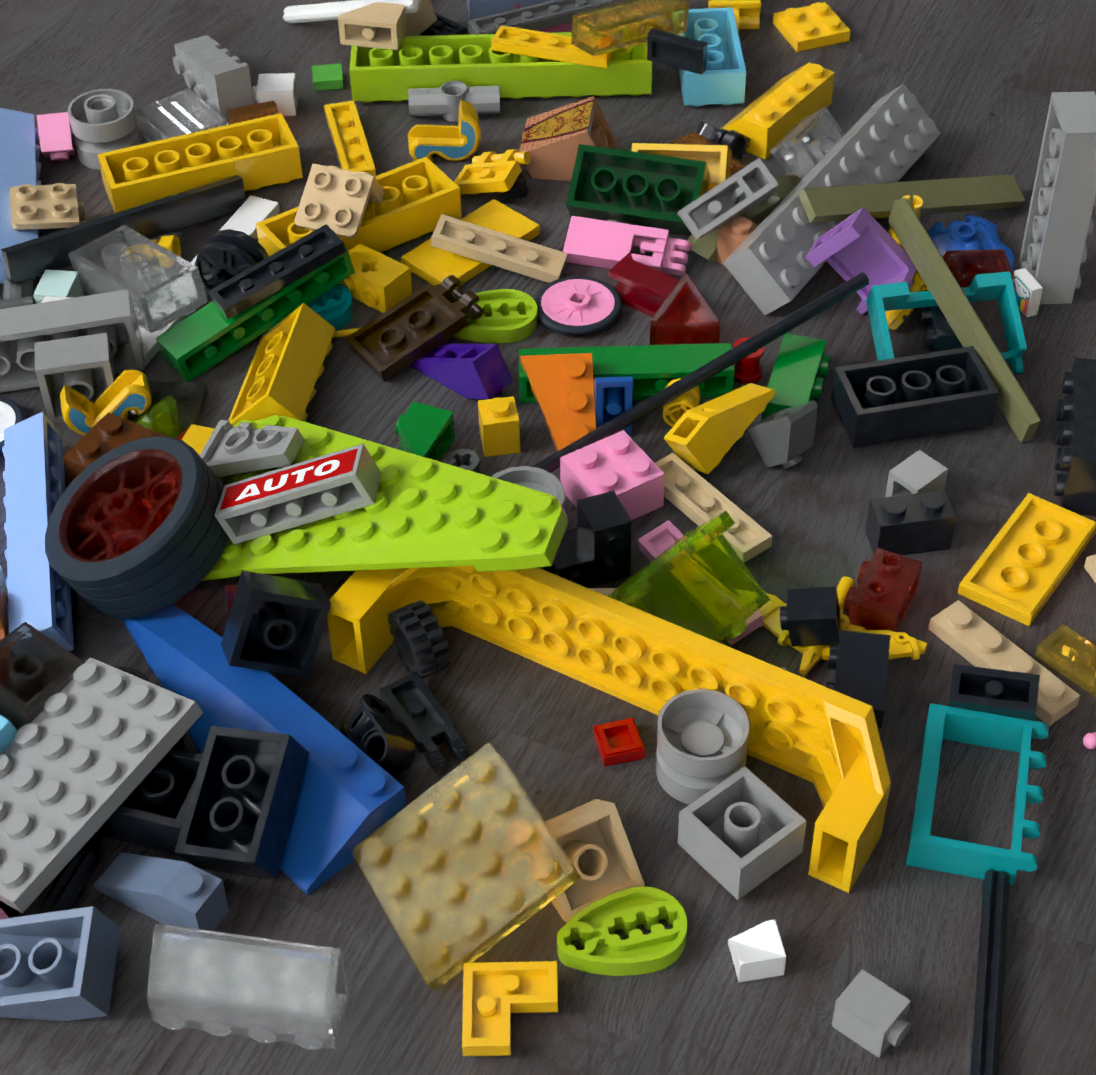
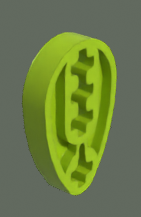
M498 289L475 293L480 298L476 303L484 309L485 313L476 320L467 319L469 325L453 335V337L481 343H513L529 337L537 328V304L527 293L514 289Z
M633 887L610 894L576 913L559 930L557 934L558 958L567 967L598 975L633 976L661 971L676 962L684 951L687 940L686 913L681 904L672 895L657 888ZM666 919L669 925H673V928L665 929L663 924H658V920ZM639 924H644L647 930H651V933L643 935L642 931L636 929ZM622 929L625 935H629V938L621 940L620 936L615 934V931ZM579 940L580 944L584 945V949L576 950V947L571 945V941Z

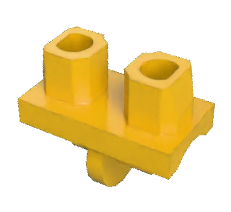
M708 0V8H733L738 34L739 29H759L760 0Z

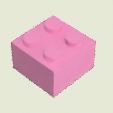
M624 430L560 457V482L563 485L565 495L576 508L577 500L613 490L631 521L664 506L665 473Z

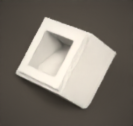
M775 919L765 921L728 939L729 949L739 982L784 975L786 954Z

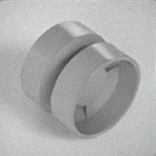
M97 89L79 95L69 104L68 116L74 134L79 161L86 167L101 170L97 154L141 145L133 99L127 93L116 89Z
M694 689L677 694L662 707L657 722L656 775L661 787L674 799L690 805L744 766L746 767L749 719L743 707L736 700L719 691Z

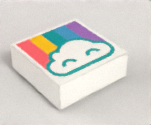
M1025 268L1015 270L1012 282L1018 308L1026 317L1037 315L1043 287Z

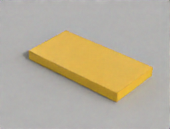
M495 199L461 219L462 221L526 241H530L540 235L539 224ZM431 238L401 256L402 264L410 267L413 274L434 287L441 284L450 275L457 277L462 285L492 266L430 246Z
M1028 493L960 582L957 594L1030 626L1096 534V522Z

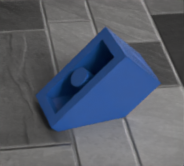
M632 376L598 377L594 379L596 428L632 408ZM632 425L624 429L629 436H632Z

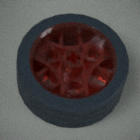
M161 436L146 437L125 443L105 453L87 466L60 496L50 515L45 533V554L49 564L97 613L111 618H133L162 609L174 603L197 586L209 574L224 552L230 538L214 516L224 484L199 454L183 440Z

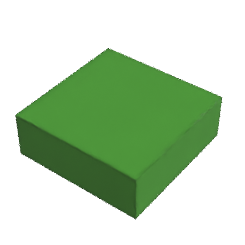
M341 63L312 66L314 91L344 88Z

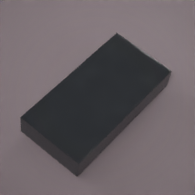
M653 28L648 32L647 60L701 75L706 71L708 43Z

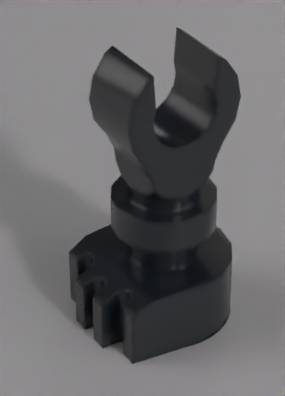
M702 121L696 131L697 134L714 141L715 145H728L732 152V158L742 159V154H746V148H749L747 143L751 140L735 130H720Z

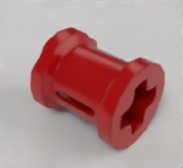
M751 337L738 339L734 342L733 348ZM765 347L734 364L735 381L741 384H754L761 380L762 366L760 365V359L765 353Z

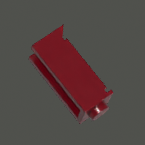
M630 252L609 270V277L620 281L614 289L619 293L622 304L676 327L686 317H690L696 308L695 282L688 284L634 261Z

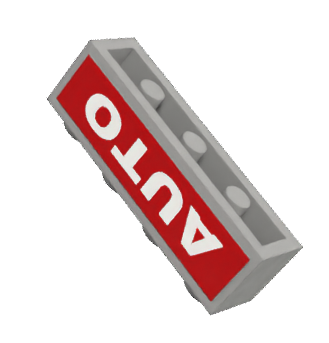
M360 444L224 485L214 516L233 544H238L375 503L382 473L365 445Z

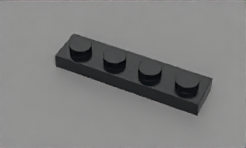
M326 224L209 290V296L215 306L229 320L347 252L344 242Z

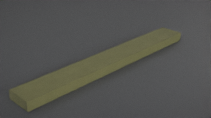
M1013 174L803 188L798 195L810 223L844 221L862 207L873 218L890 217L894 201L906 195H910L909 203L911 205L913 195L922 198L923 205L920 215L1019 208L1025 202V198Z
M905 197L895 200L888 221L963 348L974 347L999 392L997 404L1020 443L1031 440L1040 424V417L909 201Z

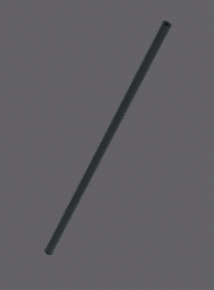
M861 272L532 467L544 469L549 473L560 468V457L624 430L869 285L867 275Z

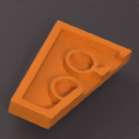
M592 353L520 356V363L527 374L532 386V392L539 403L546 426L557 451L596 429Z

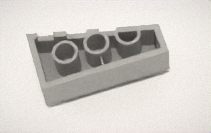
M208 35L174 44L176 56L173 57V64L178 74L184 76L188 88L194 89L198 101L206 105L211 118L215 117L221 126L256 117L248 64L245 62L241 63L240 58L237 56L230 57L229 50L226 48L221 49L220 44Z

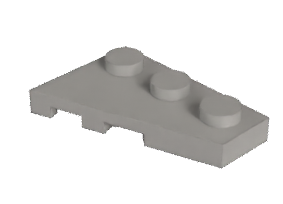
M220 420L199 456L218 478H223L227 475L287 467L296 459V455L305 439L298 428L266 425L261 429H254L251 423L241 422L238 427H235L227 420Z

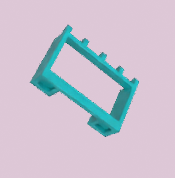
M1008 271L976 275L969 287H962L961 289L969 302L997 300L1008 352H1002L1001 355L1007 364L1011 363L1014 374L1023 373L1022 356L1027 350L1011 273ZM907 282L872 286L867 296L866 304L877 360L894 358L885 311L938 306L930 291L909 293Z
M930 703L924 731L920 760L921 768L906 865L983 880L985 873L990 869L1005 871L1010 877V885H1014L1017 870L1035 871L1038 866V858L1034 854L1021 852L1022 837L1028 839L1038 838L1041 826L1035 821L1024 819L1025 803H1041L1044 791L1038 786L1027 784L1029 768L1037 770L1045 768L1047 757L1041 752L1031 751L1030 748L1031 738L1043 740L1048 737L1049 726L1038 721ZM942 739L1019 753L1010 850L930 835Z

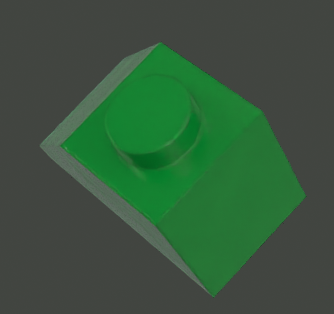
M413 401L406 413L401 414L397 420L396 434L399 435L400 450L436 461L442 460L455 439L453 412Z

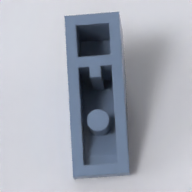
M121 852L94 883L95 890L201 944L205 943L230 911L223 880L184 861Z

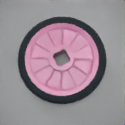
M570 276L554 280L545 285L535 297L538 320L547 328L567 335H588L602 331L618 319L622 310L621 297L610 284L587 276Z

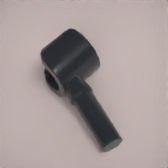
M520 173L513 187L494 199L502 203L514 195L517 198L526 197L528 194V187L525 185L527 180Z

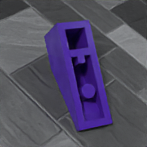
M440 344L410 364L412 368L467 399L486 400L498 398L502 395V390L513 382L497 344Z

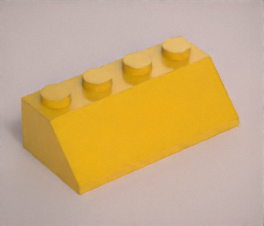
M807 63L780 79L721 129L735 130L750 138V142L747 143L749 148H746V151L766 160L832 104L835 72L825 69L819 64Z
M305 303L261 337L228 419L232 426L243 420L264 419L272 415H284L305 422L308 413L305 411L308 403L316 394L314 386L324 371L325 367L322 364L324 358L333 347L331 339L335 331L331 324Z

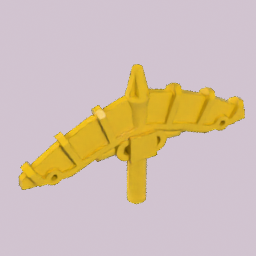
M842 577L837 586L841 611V630L890 635L888 660L911 656L912 660L920 659V655L924 654L927 649L926 642L910 637L905 632L865 630V627L850 624V620L843 614V610L856 583L850 577ZM738 586L737 590L763 615L764 624L762 626L778 638L777 643L781 646H786L787 644L791 646L789 631H782L780 624V606H787V604L777 596L768 594L762 589L755 590ZM839 644L793 646L794 649L802 653L799 673L807 675L821 659L829 660L830 645Z

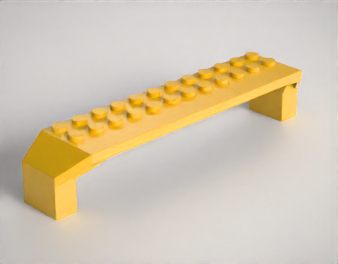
M474 566L356 570L330 599L331 606L327 616L332 657L334 660L365 674L393 643L394 636L390 633L389 628L391 626L388 623L389 613L416 601L423 600L426 606L429 605L432 609V615H436L439 627L454 626L658 716L665 703L682 692L694 689H709L724 693L736 700L748 716L749 737L747 754L808 780L816 788L824 808L815 822L808 875L849 893L882 836L891 781L871 705L538 567L477 572Z

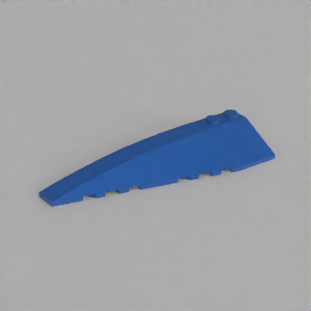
M170 604L153 613L133 618H121L137 648H140L151 672H154L159 680L161 687L196 701L203 711V714L187 730L199 754L203 755L211 726L290 734L310 753L279 869L307 896L408 819L404 787L270 673L229 666L221 647L222 637L174 604Z

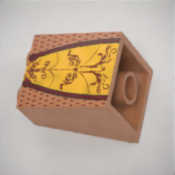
M593 96L527 118L519 151L529 152L531 160L529 164L521 166L527 168L532 179L571 181L579 144L618 150L620 145L597 100Z

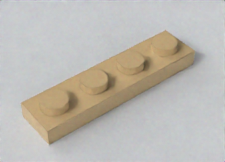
M441 214L432 234L430 246L548 283L560 279L568 255L555 249Z
M674 453L655 462L665 473L664 497L742 564L772 546V535Z
M959 600L930 618L928 629L975 667L1040 675L1036 716L1048 726H1051L1078 706L1080 695Z

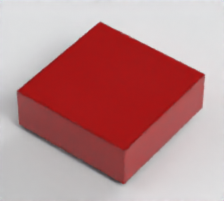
M633 717L593 726V736L604 767L645 758V748Z

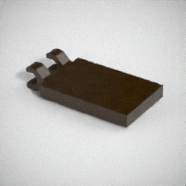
M450 275L435 288L428 283L345 338L349 348L385 382L469 325L467 319L476 320L485 312L476 303L480 300L479 296L472 290L464 293L459 288H456L461 285V281L454 275Z

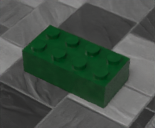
M579 144L566 207L570 216L604 221L614 219L625 224L669 230V233L691 236L692 233L678 215V211L707 193L710 179L707 162Z

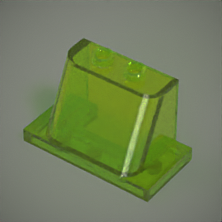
M726 510L686 533L608 595L610 598L716 642L722 641L725 637L731 640L748 628L745 620L770 600L723 535L726 530L735 524Z

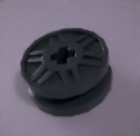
M232 229L221 230L211 236L206 246L198 253L195 261L196 275L202 285L209 291L266 259L269 255L255 238L246 233Z

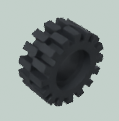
M419 600L389 613L388 623L391 626L389 628L390 633L394 636V645L398 647V655L400 659L404 660V666L407 670H410V674L417 672L420 678L423 679L449 667L451 663L449 658L451 656L446 648L449 647L447 640L443 638L442 634L444 632L442 627H439L437 624L438 619L436 615H432V609L429 605L426 606L425 601Z

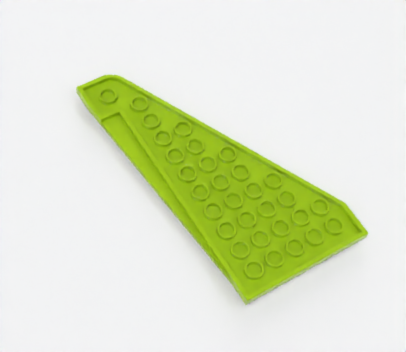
M272 415L264 419L243 420L234 426L238 427L241 422L251 423L254 429H261L266 425L298 428L305 440L291 465L364 444L382 473L375 503L238 544H233L229 539L222 556L202 581L237 577L241 575L242 570L261 574L474 566L477 572L552 566L566 530L568 518L559 500L551 494L284 415ZM276 467L258 470L253 473L245 472L227 475L219 478V480L224 485L280 468Z

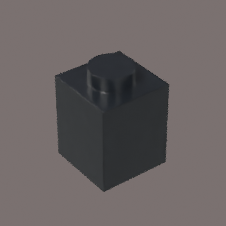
M836 586L787 589V606H780V624L782 631H789L792 647L839 644L841 611Z

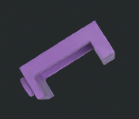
M864 207L817 238L805 257L813 267L826 260L845 281L861 272L867 275L869 285L856 292L862 299L856 309L860 314L868 311L866 299L873 285L907 282L908 288H910L914 282L912 277L917 270L908 254Z

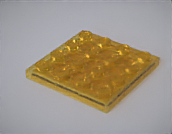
M490 742L361 841L351 851L425 983L434 991L464 969V963L474 962L582 878L499 751Z

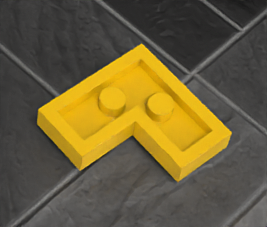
M557 961L464 963L463 1056L511 1055V1013L558 1012Z

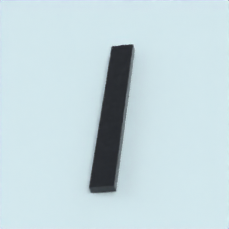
M235 175L1 249L7 280L14 284L42 275L45 269L57 270L235 212L245 202L243 178Z

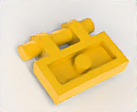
M511 149L506 150L502 154L489 151L483 152L479 156H474L472 164L465 165L454 181L460 187V195H477L490 192L503 193L509 191L522 171L520 166L530 163V153Z

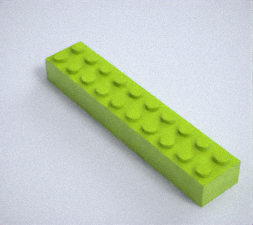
M649 30L553 33L614 43L615 54L607 68L491 50V40L495 34L405 36L399 50L352 46L349 69L352 101L371 103L374 101L391 100L402 102L408 100V89L440 88L441 85L448 81H460L466 84L467 87L499 86L500 98L521 99L523 97L552 98L553 96H571L578 98L592 95L610 97L612 95L640 96L642 94H652V61L647 60V34Z

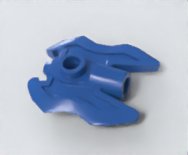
M966 214L965 221L959 222L954 220L948 228H943V223L938 221L927 231L953 276L962 287H967L968 284L965 266L974 276L987 272L990 268V263L1001 272L1010 271L1011 275L1014 273V254L1012 249L1004 245L997 236V225L984 218Z

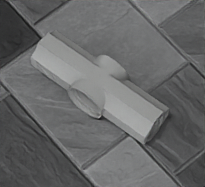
M448 81L441 85L440 88L408 89L410 117L442 116L447 121L458 122L460 100L470 102L478 114H500L499 86L467 87L466 84L460 81Z

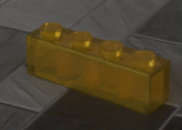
M630 0L573 14L571 44L592 56L645 43L647 42V34L652 28L672 34L687 32L689 2L685 0Z

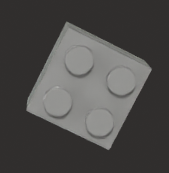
M107 333L34 343L35 372L47 417L53 424L64 422L60 393L64 385H68L94 403L117 379Z
M744 766L679 812L678 844L728 892L739 900L803 852L807 821Z

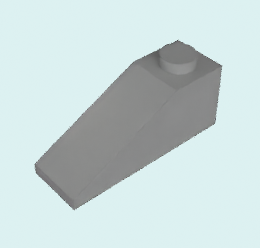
M758 158L679 210L678 215L695 239L698 240L724 226L734 218L746 214L770 198L779 184L762 160Z

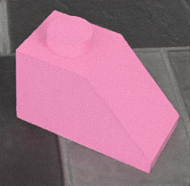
M68 112L37 115L41 153L53 162L67 161L69 156L77 155Z

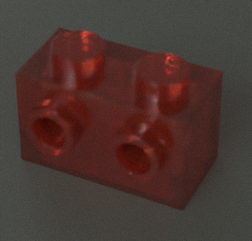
M877 547L871 561L864 560L857 578V583H859L857 588L851 586L846 595L844 609L849 611L848 618L850 624L865 627V630H891L897 632L918 590L922 561Z

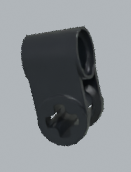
M364 694L360 699L361 706L350 721L342 723L340 732L381 768L399 772L407 770L412 765L416 754L413 739L407 734L395 718L392 709L384 701L374 695Z

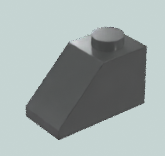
M815 400L774 412L747 429L767 468L782 464L784 469L789 468L804 459L802 453L814 446L818 412Z

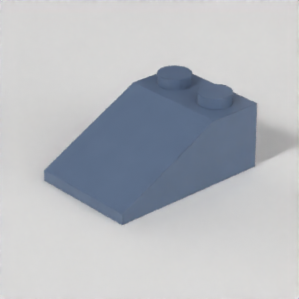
M94 906L0 919V1017L73 1021L109 1016L121 928Z

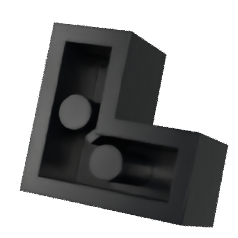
M614 490L577 500V528L564 532L552 566L543 567L545 571L586 588L631 576L632 521Z

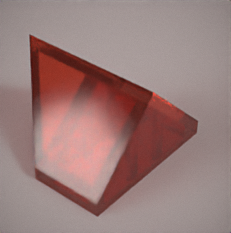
M687 273L684 274L651 319L650 345L711 344L720 342V321Z

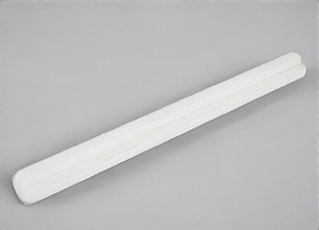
M350 0L287 6L284 9L283 19L289 21V23L337 20L339 15L375 2L405 5L406 14L415 13L419 9V0Z

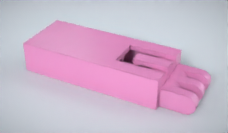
M571 216L563 252L568 254L567 263L611 269L631 252L633 247H639L640 253L645 254V251L653 252V255L651 257L631 254L634 261L665 274L683 276L685 275L686 266L682 264L688 262L689 255L685 252L690 251L691 242L670 238L669 230Z

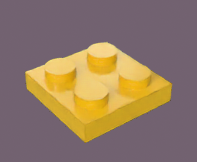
M816 2L810 6L788 8L785 11L773 13L774 26L796 52L850 40V29L826 2Z

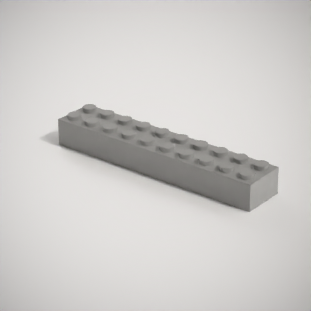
M903 83L877 100L723 262L764 315L790 302L825 264L826 260L813 267L805 257L817 238L842 222L810 223L798 196L803 188L898 182L941 134L935 122L927 115Z

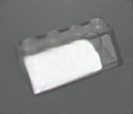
M156 923L153 930L146 999L154 1023L172 1030L186 1027L205 1030L207 1033L215 1036H227L228 1034L247 1036L262 1043H272L274 1041L295 1043L309 1050H317L321 1047L337 1048L350 1000L341 949Z

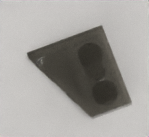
M149 381L151 392L150 407L141 415H137L134 410H130L131 415L142 420L152 421L161 428L168 430L173 426L184 432L191 424L198 426L200 424L208 396L206 383Z

